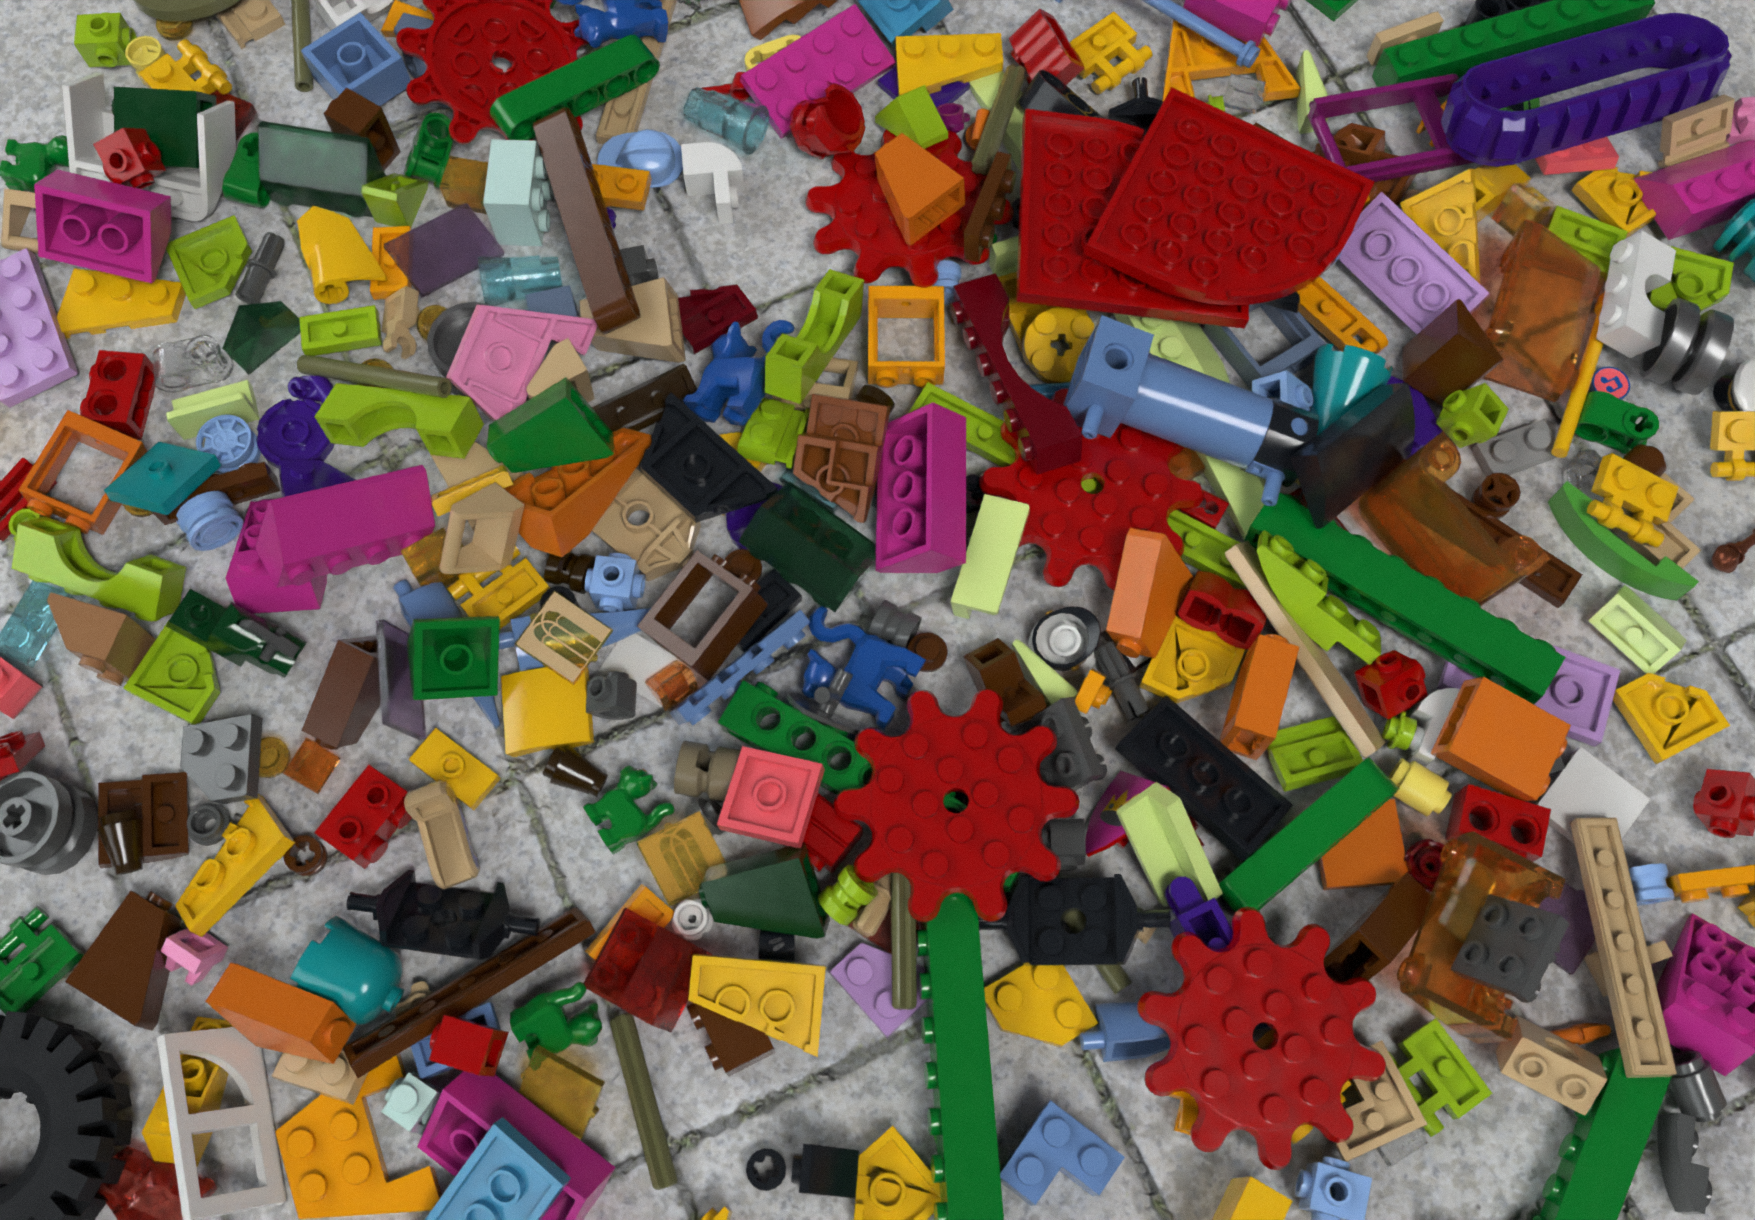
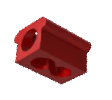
M1203 490L1204 498L1199 507L1195 509H1181L1180 512L1216 529L1229 503ZM1205 510H1209L1214 514H1207Z

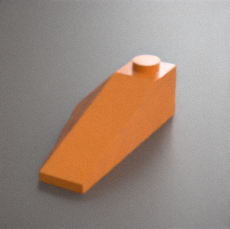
M623 427L613 432L614 454L608 458L551 467V470L536 477L529 472L514 480V485L504 489L525 505L518 532L520 536L534 549L559 557L569 553L590 534L643 459L646 449L651 446L652 435Z

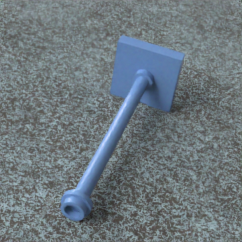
M1055 0V1L1058 2V3H1061L1063 0ZM1142 0L1238 57L1236 65L1240 67L1250 68L1260 53V48L1256 46V42L1249 40L1247 44H1244L1171 0Z

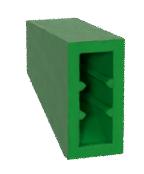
M565 377L491 423L488 429L487 449L497 463L503 462L512 473L608 458L614 454L613 432Z

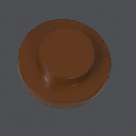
M739 549L731 552L725 558V561L733 567L730 573L737 578L744 573L755 582L760 579L762 563L754 552Z
M934 633L918 634L908 645V650L926 659L922 670H920L921 672L937 671L946 662L948 654L947 645L940 636Z

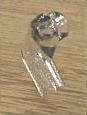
M1592 449L1579 451L1563 465L1561 469L1562 485L1568 481L1583 492L1582 478L1587 474H1593L1594 470L1598 472L1602 457Z

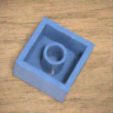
M361 12L301 50L313 78L333 100L347 87L381 106L407 89V85L411 81L402 57Z

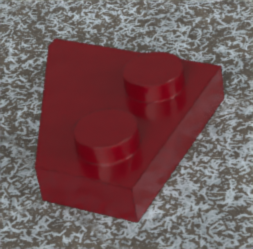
M737 284L720 286L714 290H707L705 288L690 290L691 296L678 298L683 340L694 354L709 347L720 335L727 334L733 322H738L740 328L758 319L756 308Z

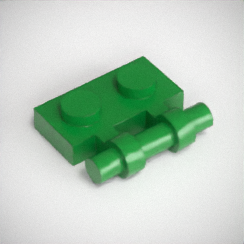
M36 906L25 917L19 916L9 925L11 930L0 939V1009L5 1015L7 1011L26 1013L84 956V953L58 926L50 924L39 934L38 928L49 918V915L39 906ZM24 943L27 947L9 963L7 957Z

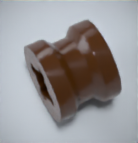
M1492 473L1474 491L1471 502L1499 520L1519 500L1520 487L1516 480L1508 474ZM1494 497L1495 499H1498L1500 502L1497 503L1491 500L1490 498Z

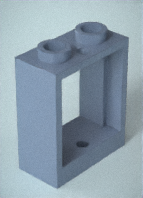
M1262 303L1249 305V312L1260 306L1293 346L1262 366H1259L1229 327L1205 324L1203 332L1252 391V380L1285 370L1294 375L1314 363L1319 347L1325 345V342L1299 311L1294 313Z

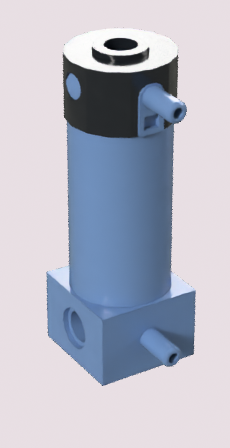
M1101 315L1078 356L1064 401V406H1067L1076 425L1082 427V435L1087 439L1096 438L1097 434L1111 438L1120 423L1237 466L1244 472L1266 479L1261 502L1266 506L1276 505L1281 485L1288 488L1298 478L1291 456L1317 436L1319 426L1318 415L1278 399L1264 397L1149 353L1154 337L1153 334Z

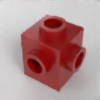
M121 128L93 144L103 162V170L106 176L113 183L144 189L155 183L154 177L166 171L161 161V153L156 144L150 140L145 129Z
M1396 650L1380 655L1371 665L1368 664L1354 672L1363 705L1388 720L1403 711L1409 710L1413 705L1428 696L1424 682L1426 675L1421 664L1417 660L1409 658Z
M1706 769L1701 791H1697L1694 796L1693 808L1695 815L1710 833L1723 838H1734L1736 835L1753 837L1755 830V779L1751 773Z

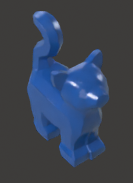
M556 0L565 6L575 5V11L580 17L579 26L574 31L575 37H582L594 48L599 47L608 40L621 39L629 35H637L639 38L653 36L658 42H666L668 17L666 10L662 9V1L601 0L604 11L581 5L580 3L583 0Z
M778 320L767 326L762 338V347L766 353L770 351L782 333H793L794 325L786 320ZM733 322L727 334L720 335L711 344L713 360L704 369L697 391L686 395L683 400L685 405L704 422L714 423L721 415V409L726 400L729 399L727 407L722 414L723 417L730 424L744 426L767 394L765 393L766 355L761 358L753 357L757 349L755 346H749L741 336V328L738 322Z
M821 606L814 609L810 615V623L808 625L811 633L818 640L834 643L849 638L855 644L853 654L844 670L852 673L853 677L839 703L846 709L872 715L876 718L877 727L885 732L894 717L893 713L896 708L890 701L880 695L877 689L883 681L888 682L895 687L896 695L905 699L913 687V683L907 674L916 678L917 674L922 670L926 659L905 647L887 643L876 635L867 634L860 626L849 622L832 628L827 627L824 624L828 612L827 608ZM810 649L807 654L810 662L806 665L807 669L803 675L804 682L802 687L803 694L810 699L814 698V693L819 687L828 688L837 672L836 668L826 658L813 649Z

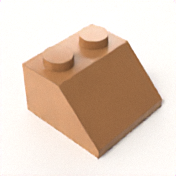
M50 592L47 598L66 649L80 658L78 665L98 673L96 677L106 683L121 686L123 681L127 682L156 640L126 614Z

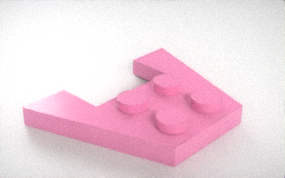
M476 305L446 378L465 396L470 397L473 403L492 421H496L525 403L528 396L527 386L539 369L551 341L559 343L569 338L576 352L580 355H585L598 325L594 319Z

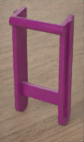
M1457 74L1314 98L1309 104L1308 119L1325 158L1375 182L1474 163L1464 159L1451 149L1446 141V135L1441 124L1444 111L1438 98L1450 94L1452 84L1459 79ZM1415 103L1436 150L1346 167L1325 118Z

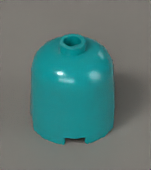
M334 916L324 925L330 932L323 941L318 943L312 940L302 954L290 978L298 984L292 986L334 1002L357 1025L367 1024L375 1020L383 1010L391 1013L401 1000L405 989L399 987L403 977V962L399 954L393 949L382 946L381 942L341 917Z

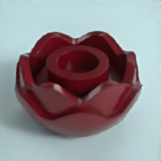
M1423 839L1412 845L1405 853L1404 861H1407L1408 873L1428 892L1442 891L1455 881L1457 877V862L1453 851L1444 844L1435 842L1432 839ZM1426 863L1432 865V870L1427 869Z

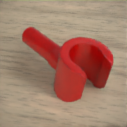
M737 72L734 75L732 84L702 87L703 97L725 94L731 95L739 101L747 100L750 95L740 82V77L745 72Z

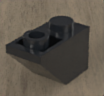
M803 1144V1153L794 1154L791 1183L800 1184L799 1193L855 1199L859 1150Z

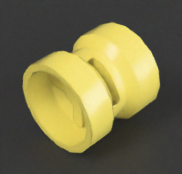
M140 36L133 39L125 50V56L136 70L137 75L140 71L165 55V51L159 41L151 36Z

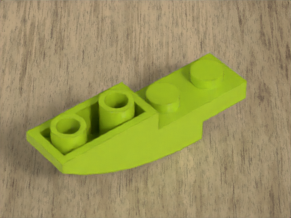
M1264 530L1259 535L1257 554L1267 581L1282 607L1299 627L1326 652L1338 641L1371 665L1381 655V637L1377 628L1365 619L1360 621L1348 612L1346 605L1333 595L1326 596L1328 577L1325 570L1318 563L1311 559L1305 561L1294 552L1293 546L1280 535L1272 536Z

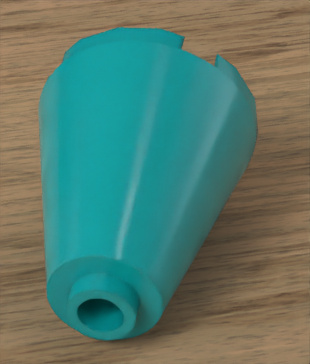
M1326 344L1319 347L1315 355L1312 385L1313 404L1310 408V412L1317 414L1319 417L1317 435L1379 386L1388 383L1393 367L1390 366L1386 369L1384 367L1386 360L1371 351L1350 345H1345L1343 352L1332 351L1334 344Z

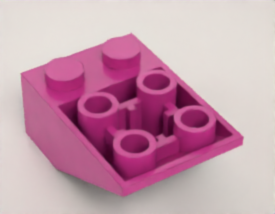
M271 499L250 502L225 578L234 603L252 614L320 609L327 584V575L313 578L302 585L290 584L276 588L255 549L267 505Z
M1692 913L1682 929L1672 951L1673 956L1669 957L1656 987L1670 1044L1683 1052H1700L1703 1059L1710 1062L1713 1070L1723 1076H1727L1755 1053V948Z

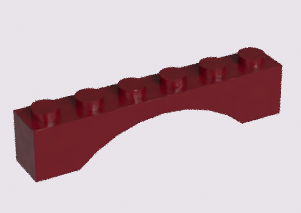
M996 273L954 285V302L950 303L952 319L956 325L961 324L967 349L975 351L979 373L982 377H988L993 401L996 405H1002L1007 429L1010 433L1015 432L1018 437V448L1022 459L1025 462L1030 460L1037 475L1081 461L1082 434L1067 406L1052 401L1031 388L1017 374L1008 361L1003 341L1010 325L1009 297Z

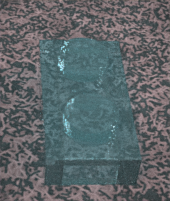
M32 581L0 632V655L33 668L58 628L47 602L50 592L72 599L75 598L69 593L43 582Z

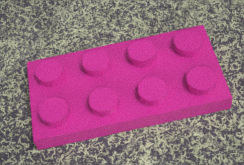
M854 4L743 73L740 77V82L780 139L792 133L789 126L790 114L794 106L805 99L815 100L826 97L827 81L840 84L854 93L892 69L896 61L857 5Z

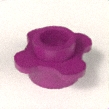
M946 103L936 107L947 131L958 133L964 129V123L970 121V115L964 113V107L960 104Z

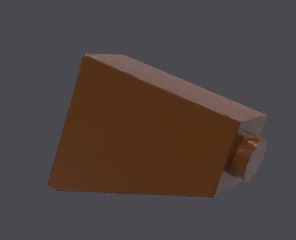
M377 635L338 640L301 731L315 737L314 742L319 746L331 750H338L340 747L356 744L408 661V651Z
M1408 872L1405 873L1383 892L1326 953L1324 968L1327 975L1338 982H1345L1356 977L1370 980L1395 959L1440 902Z
M130 891L65 982L132 1025L153 1031L158 1024L170 972L165 968L167 956L161 952V949L167 937L179 932L182 920L169 912L173 904L152 891L146 897Z

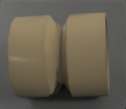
M683 741L674 776L675 794L698 798L705 792L710 800L724 802L741 750L719 746L715 751H710L707 744Z

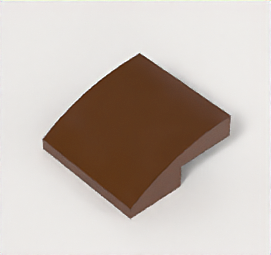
M186 772L142 775V780L98 783V828L101 827L99 818L121 811L136 810L137 819H142V864L189 855V835L187 829L188 775ZM98 833V865L100 868H111L113 866Z

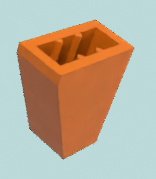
M903 133L889 143H885L875 152L877 180L904 240L910 246L965 205L964 178Z
M1130 528L1126 536L1106 632L1117 644L1116 648L1128 657L1138 658L1139 655L1156 658L1194 578L1167 536L1163 533Z
M236 963L229 964L205 1001L255 1046L330 1064L335 1063L357 1025L334 1002Z

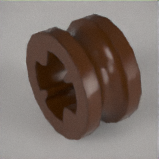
M300 835L293 838L295 844L283 856L285 865L302 876H312L319 873L327 862L328 853L326 847L320 841L308 835ZM309 846V850L314 852L315 856L311 862L305 860L306 865L302 866V861L297 859V854L300 850L306 852L305 847Z

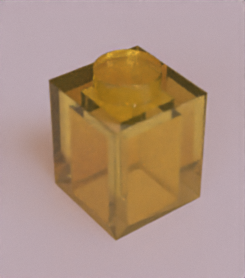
M454 156L449 157L439 186L449 208L487 214L483 200L488 162Z
M444 528L400 550L421 587L434 582H442L446 587L459 579L458 574H444L439 569L446 536Z

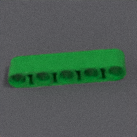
M629 35L502 95L492 104L490 116L509 140H531L536 137L533 122L565 106L570 109L576 118L652 80L659 71L660 62L637 35Z
M1370 757L1366 758L1219 883L1223 893L1220 897L1234 912L1247 906L1254 907L1257 910L1262 909L1396 794L1399 787Z

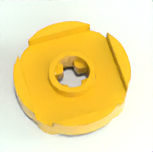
M1065 307L1051 308L1038 314L1027 327L1022 338L1021 350L1026 365H1029L1031 370L1036 373L1035 376L1043 382H1071L1078 356L1094 330L1093 321L1088 316ZM1058 337L1064 338V341L1069 344V349L1064 351L1063 356L1057 355V349L1051 348L1050 343L1056 341Z

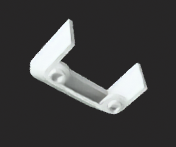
M96 72L62 85L69 169L71 173L112 182L106 176L103 170V162L93 145L114 133V115L112 111L106 110L104 74ZM227 100L197 114L199 170L165 168V172L154 177L155 183L142 189L171 196V217L200 221L214 212L223 192L224 176L230 168L236 153L235 104L233 101Z

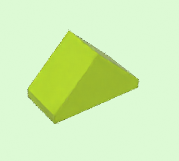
M925 85L896 97L875 115V123L896 136L903 133L924 149L948 139V131Z
M393 173L362 185L361 193L375 222L393 227H412L428 189V181Z

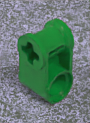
M436 112L425 116L413 139L412 148L404 169V176L410 178L414 175L433 182L436 188L440 189L442 187L450 163L449 155L453 142L449 134L451 120L447 116Z
M252 132L246 134L239 141L230 168L223 179V195L228 201L259 208H266L271 201L273 188L282 170V161L280 156L272 150L271 142L264 134Z
M1592 391L1586 396L1575 434L1584 440L1596 442L1615 449L1622 454H1627L1636 445H1646L1647 440L1658 431L1659 420L1655 413L1648 408L1618 399L1607 392ZM1642 417V420L1636 424L1637 419ZM1630 438L1634 439L1631 444H1626Z

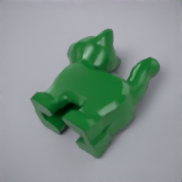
M56 136L46 144L39 142L18 143L15 139H8L5 152L7 155L16 156V165L2 160L0 176L6 182L5 185L9 189L35 193L34 184L53 173L56 165L69 167L67 136Z
M630 765L620 771L619 783L615 788L609 790L598 802L594 804L587 803L583 806L595 826L610 819L612 823L611 828H602L598 830V833L613 855L622 850L626 844L644 838L648 832L661 823L663 818L672 815L675 811L673 804L661 803L651 813L646 815L635 803L636 799L645 797L658 785L653 780V775H649L645 769L634 768Z
M577 982L570 988L539 994L524 1007L510 1012L511 1030L519 1043L525 1040L529 1047L527 1055L535 1069L542 1066L544 1059L566 1050L572 1044L591 1047L598 1042V1035L602 1030V1022L597 1013V1003L589 1004L571 1018L566 1016L563 1005L574 1003L584 996L587 991L584 983Z

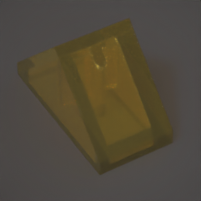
M1514 183L1491 219L1516 240L1520 241L1556 208V205L1530 183Z

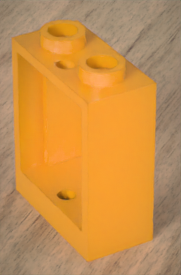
M868 286V384H877L885 388L894 387L897 384H910L924 388L927 382L933 385H943L945 372L944 286H930L926 288L918 286ZM878 318H933L934 361H878Z

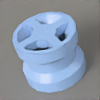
M940 260L937 266L938 280L932 286H944V306L954 302L953 286L960 284L958 281L961 279L962 273L958 263Z
M1647 864L1629 868L1637 906L1657 904L1675 899L1673 890L1666 883L1665 878L1669 874L1666 864Z

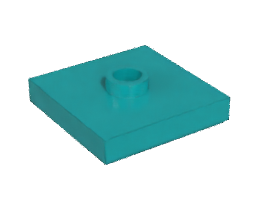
M158 442L104 491L110 501L169 515L218 470L221 464L214 454Z

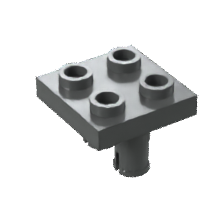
M1073 697L1061 698L1010 732L1013 735H1021L1037 725L1048 726L1055 732L1057 736L1056 748L1050 755L1044 758L1039 768L1042 779L1049 785L1066 786L1077 791L1093 780L1103 779L1107 774L1106 764L1100 765L1104 758L1100 754L1095 753L1090 740L1092 728L1085 727L1089 721L1086 717L1080 715Z
M1489 894L1451 970L1461 978L1514 996L1523 1003L1532 1002L1538 996L1535 994V991H1540V981L1549 964L1557 958L1554 955L1555 952H1560V942L1570 923L1561 915Z

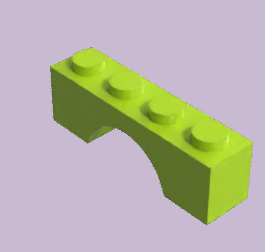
M828 270L814 289L809 313L798 336L795 338L782 333L765 356V393L798 404L802 403L862 316L864 279L835 270Z
M340 383L334 385L314 416L330 443L364 447L371 440L387 431L399 428H413L419 433L430 455L465 459L484 425L472 399L467 396L449 395L446 398L390 388Z
M46 516L18 524L11 568L28 574V578L33 581L50 582L64 587L63 590L69 594L86 595L97 599L102 606L122 608L133 612L136 618L144 621H158L160 618L175 612L180 604L186 572L185 566L152 554L126 562L119 573L107 570L89 555L84 546L79 528Z

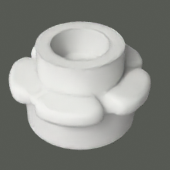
M699 898L694 900L685 899L679 902L674 909L675 912L671 921L674 931L677 934H682L686 940L695 941L701 939L703 933L709 932L713 926L714 920L709 912L710 908L705 909ZM690 916H696L697 920L695 923L689 922Z

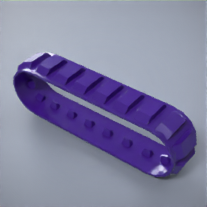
M1666 13L1479 64L1469 69L1465 75L1452 84L1441 119L1446 141L1455 153L1466 160L1480 165L1500 167L1514 165L1662 121L1663 117L1706 102L1718 93L1730 67L1729 61L1732 57L1728 49V36L1720 27L1706 19L1691 14ZM1650 67L1669 69L1531 110H1499L1637 69Z

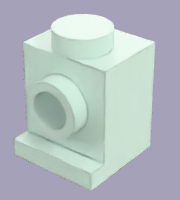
M408 1072L405 1078H398L389 1088L385 1096L387 1104L381 1112L409 1132L423 1135L442 1090L426 1079H420L419 1074L416 1072Z

